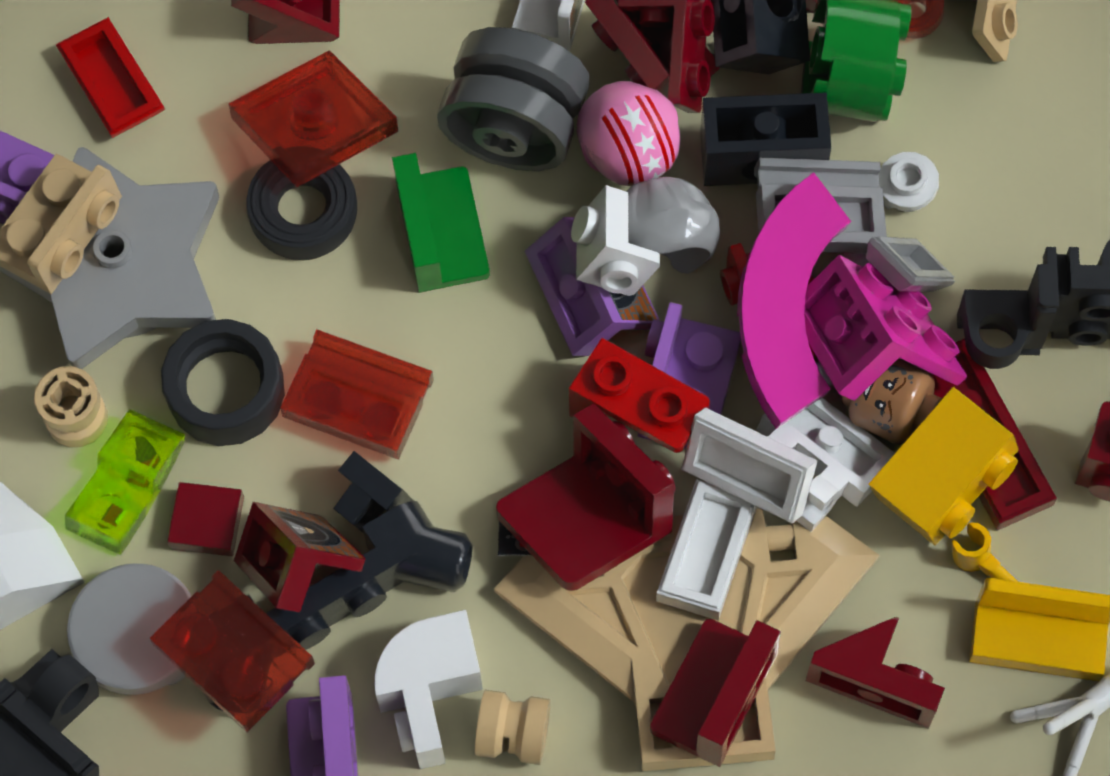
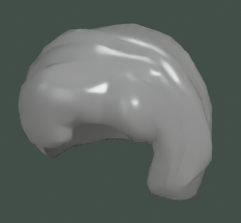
M661 177L633 184L627 190L628 243L668 257L673 268L680 273L689 274L710 260L716 251L720 238L719 218L715 209L710 205L700 189L680 178Z

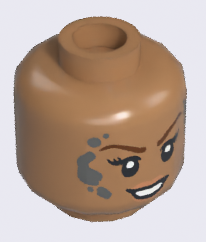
M898 358L855 401L842 396V404L849 407V418L853 424L872 435L900 445L911 436L942 398L933 394L935 378L932 373Z

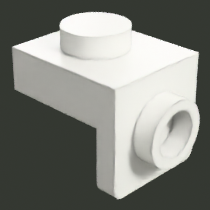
M606 185L589 206H582L579 209L571 230V238L573 242L577 243L576 280L601 287L612 293H621L627 296L634 295L660 267V254L628 243V192Z

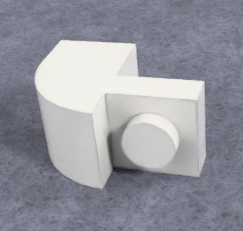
M466 610L420 620L401 630L383 650L375 673V693L380 712L383 713L406 707V711L394 713L402 752L415 750L420 769L446 764L432 701L483 690L480 668Z

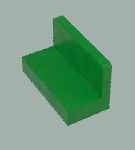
M416 153L392 157L396 187L418 292L488 279L490 268L468 169L460 166L421 174Z

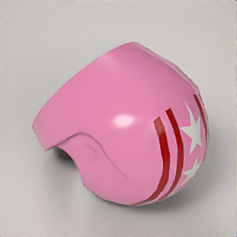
M618 81L607 84L594 92L586 100L579 112L576 132L585 160L591 168L600 172L610 181L619 185L632 186L639 182L656 179L670 170L677 159L680 148L678 114L673 103L655 89L631 81Z

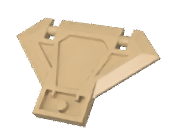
M758 508L755 511L718 622L749 636L756 620L780 630L781 635L778 654L722 764L774 760L776 750L768 690L879 559V554L828 516H825L816 528L810 532L797 521L786 525L766 526L763 509ZM684 515L673 516V527L670 534L578 590L569 591L563 589L532 555H524L494 589L497 595L635 703L642 771L714 765L654 736L650 731V724L703 622L709 619L708 617L656 601L657 590ZM793 550L794 560L770 561L769 552Z

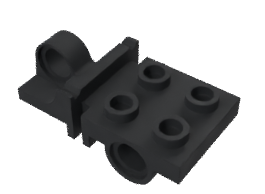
M1110 240L1106 243L1097 265H1080L1079 247H1069L1067 254H1057L1056 247H1046L1043 255V264L1037 265L1028 290L965 289L957 312V329H963L966 349L970 357L983 367L1001 369L1014 363L1019 355L1039 356L1040 349L1043 348L1049 332H1051V338L1069 339L1071 343L1082 346L1096 345L1110 339ZM979 329L1002 330L1009 334L1014 342L1004 348L991 347L981 339Z
M51 649L16 681L9 682L4 678L0 682V776H99V765L61 733L99 697L96 677L71 655L61 657Z

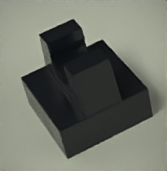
M355 451L352 452L338 470L351 482V485L333 509L362 533V526L377 518L384 510L389 511L400 504L414 501L402 488Z

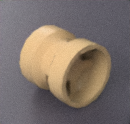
M67 366L49 371L40 379L35 389L34 403L50 436L59 444L67 447H84L95 442L106 428L108 411L93 378L82 369ZM64 398H66V400L62 403V405H61V407H60V406H59V405H60V402H61Z
M485 689L477 722L475 755L496 758L504 751L509 752V754H515L520 762L541 765L548 732L551 699L531 696L524 702L510 701L505 692Z

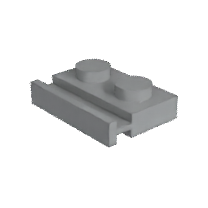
M759 158L754 167V176L757 177L758 185L756 192L758 232L779 202L797 184L814 172L852 221L846 230L835 237L822 252L867 253L868 241L872 237H887L882 187H879L878 177L881 171L880 162Z

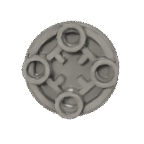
M124 564L100 573L80 591L68 617V643L74 659L96 677L98 687L125 695L145 694L161 689L166 685L176 684L184 679L188 673L189 664L198 648L199 641L196 635L201 627L200 617L190 592L173 574L153 565Z

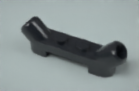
M409 501L392 508L362 526L366 545L369 549V552L363 555L366 560L362 571L358 572L340 568L308 587L300 612L275 607L262 615L249 594L209 618L200 627L196 635L201 646L212 661L204 690L205 697L218 710L235 715L250 716L261 710L274 660L295 647L298 651H304L317 645L331 632L330 626L352 613L354 617H361L370 613L387 598L386 592L403 582L456 592L466 583L472 559L473 545L467 535L462 532L434 527L421 505L417 501Z

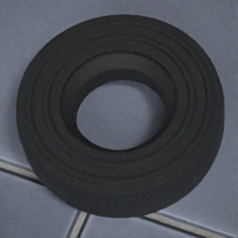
M308 150L286 152L266 162L253 177L246 199L249 222L259 241L273 253L293 260L315 259L338 248L351 233L358 210L354 184L345 169L331 157ZM297 186H310L319 190L326 199L323 213L315 221L308 224L299 225L288 222L278 211L280 199L288 190Z

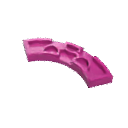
M814 172L797 184L779 202L762 226L743 268L738 291L737 316L739 317L740 336L744 351L742 355L743 364L751 387L775 429L824 397L831 389L821 375L809 347L805 329V296L810 275L819 255L835 237L846 230L852 221Z

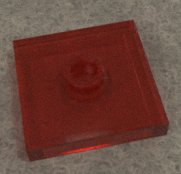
M330 50L229 103L231 119L296 187L399 132L397 116Z

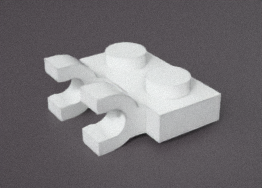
M823 398L777 429H775L767 415L764 414L756 429L762 435L818 460L814 472L816 477L812 480L803 515L796 520L810 532L825 518L841 496L858 507L872 492L869 486L870 481L895 454L867 431L853 424L846 415Z

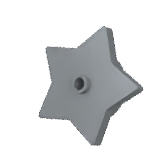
M84 147L78 148L73 159L74 163L91 172L97 165L110 170L122 195L114 219L104 229H98L85 247L83 259L76 272L71 277L62 279L52 295L0 267L2 273L53 303L66 356L71 366L79 369L86 367L124 338L145 334L155 328H193L205 321L216 320L194 257L219 200L217 186L211 181L138 185Z

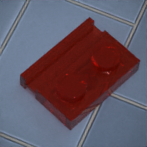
M316 329L312 346L308 354L305 353L280 407L282 416L399 460L422 409L423 399L427 390L433 384V371Z
M219 570L212 576V581L200 593L196 591L150 637L153 646L246 733L294 686L293 682L306 669L309 671L315 664L310 653Z

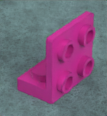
M838 255L807 286L804 316L808 343L838 394L855 401L898 358L956 386L967 378L966 373L955 358L959 353L958 346L944 330L934 325L928 313L932 310V306L921 292L898 291L871 263H867L862 267Z

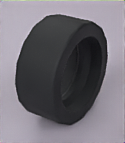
M231 319L205 321L183 332L168 349L161 368L162 392L178 426L197 441L216 446L242 444L262 434L278 416L285 397L282 367L269 339L250 324ZM236 352L248 356L254 361L260 372V387L255 397L247 405L234 412L222 414L207 413L193 405L187 394L186 381L191 370L201 360L215 353Z

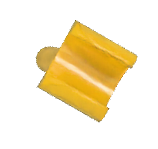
M974 522L967 525L969 537L974 543L981 546L977 551H967L957 541L952 540L953 560L960 569L969 572L981 570L987 577L1019 582L991 554V536L985 526Z

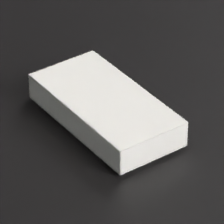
M704 408L694 415L691 427L692 432L688 439L681 470L790 523H794L803 515L818 460L710 409Z
M696 479L657 590L656 601L719 621L757 506L705 481Z

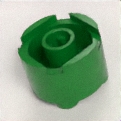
M818 0L812 22L821 23L823 27L817 26L813 41H809L810 61L805 62L803 66L801 94L827 92L829 115L873 122L878 120L887 121L891 109L892 96H900L905 83L907 61L897 58L899 40L905 41L909 31L911 5L901 4L894 0Z

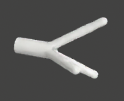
M1110 673L1080 697L1014 710L1010 714V719L1013 723L1055 716L1043 725V731L1047 735H1053L1083 717L1062 776H1077L1098 717L1110 708Z

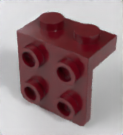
M593 403L573 415V457L501 498L497 502L496 512L498 520L563 589L575 591L672 532L676 487L668 469L660 461H652L634 443L630 432L621 422L616 420L612 422Z

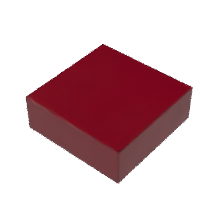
M179 482L167 541L170 549L233 557L244 502L242 489Z

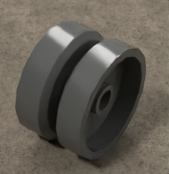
M486 27L470 32L462 41L453 67L455 79L446 88L437 113L438 127L449 141L468 154L488 163L522 171L539 172L557 168L566 159L574 135L573 119L579 114L588 92L589 72L579 58L563 46L540 35L514 28Z

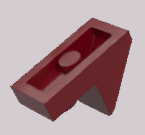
M231 0L232 7L249 14L248 40L251 43L332 42L340 36V0Z
M899 617L886 620L814 652L805 681L929 729L945 687L932 683L933 677L915 666L897 664L893 668L882 664Z

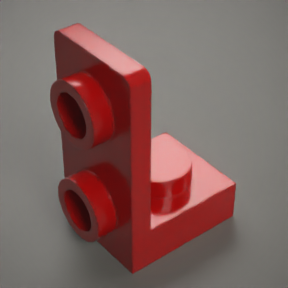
M601 338L569 387V416L573 418L574 414L594 403L603 413L670 451L680 453L691 435L694 415L704 408L709 409L710 399L683 382Z

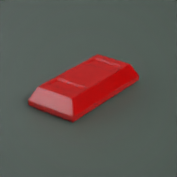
M109 17L56 44L57 49L112 138L165 110L159 97Z

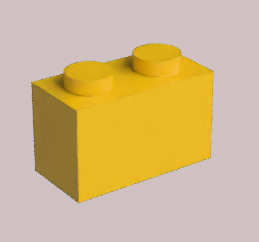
M952 387L870 481L869 486L878 500L936 546L945 535L952 539L965 528L975 513V508L971 504L987 486L995 490L1010 476L1018 462L1014 455L1018 452L1019 448L1014 435L955 387Z

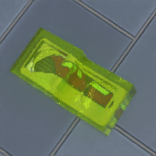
M129 409L98 452V469L65 514V529L122 555L167 480L185 442V434Z

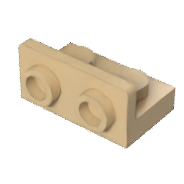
M56 153L0 229V267L52 295L62 279H67L76 272L83 259L85 247L98 229H104L111 223L118 211L119 200L122 195L110 170L97 165L91 172Z

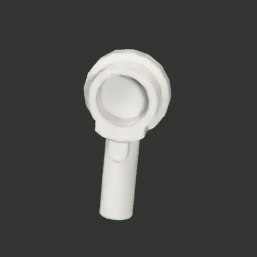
M901 152L891 156L883 163L878 174L879 187H882L884 206L887 209L896 208L905 212L919 210L927 206L935 198L939 189V173L935 164L926 156L916 152Z

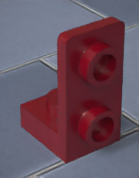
M618 0V7L639 18L638 24L641 26L660 29L673 27L668 99L675 107L687 113H700L702 97L707 95L710 87V69L705 60L706 39L707 36L712 34L715 22L712 2L710 0Z

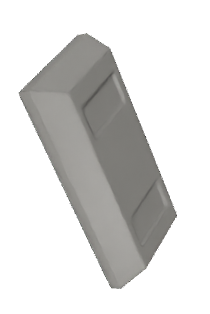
M878 236L872 237L868 241L866 259L898 291L934 292L952 286L955 283L954 276L917 239Z

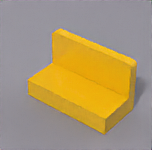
M986 578L975 602L969 662L1100 681L1105 670L1108 624L1110 623V595Z

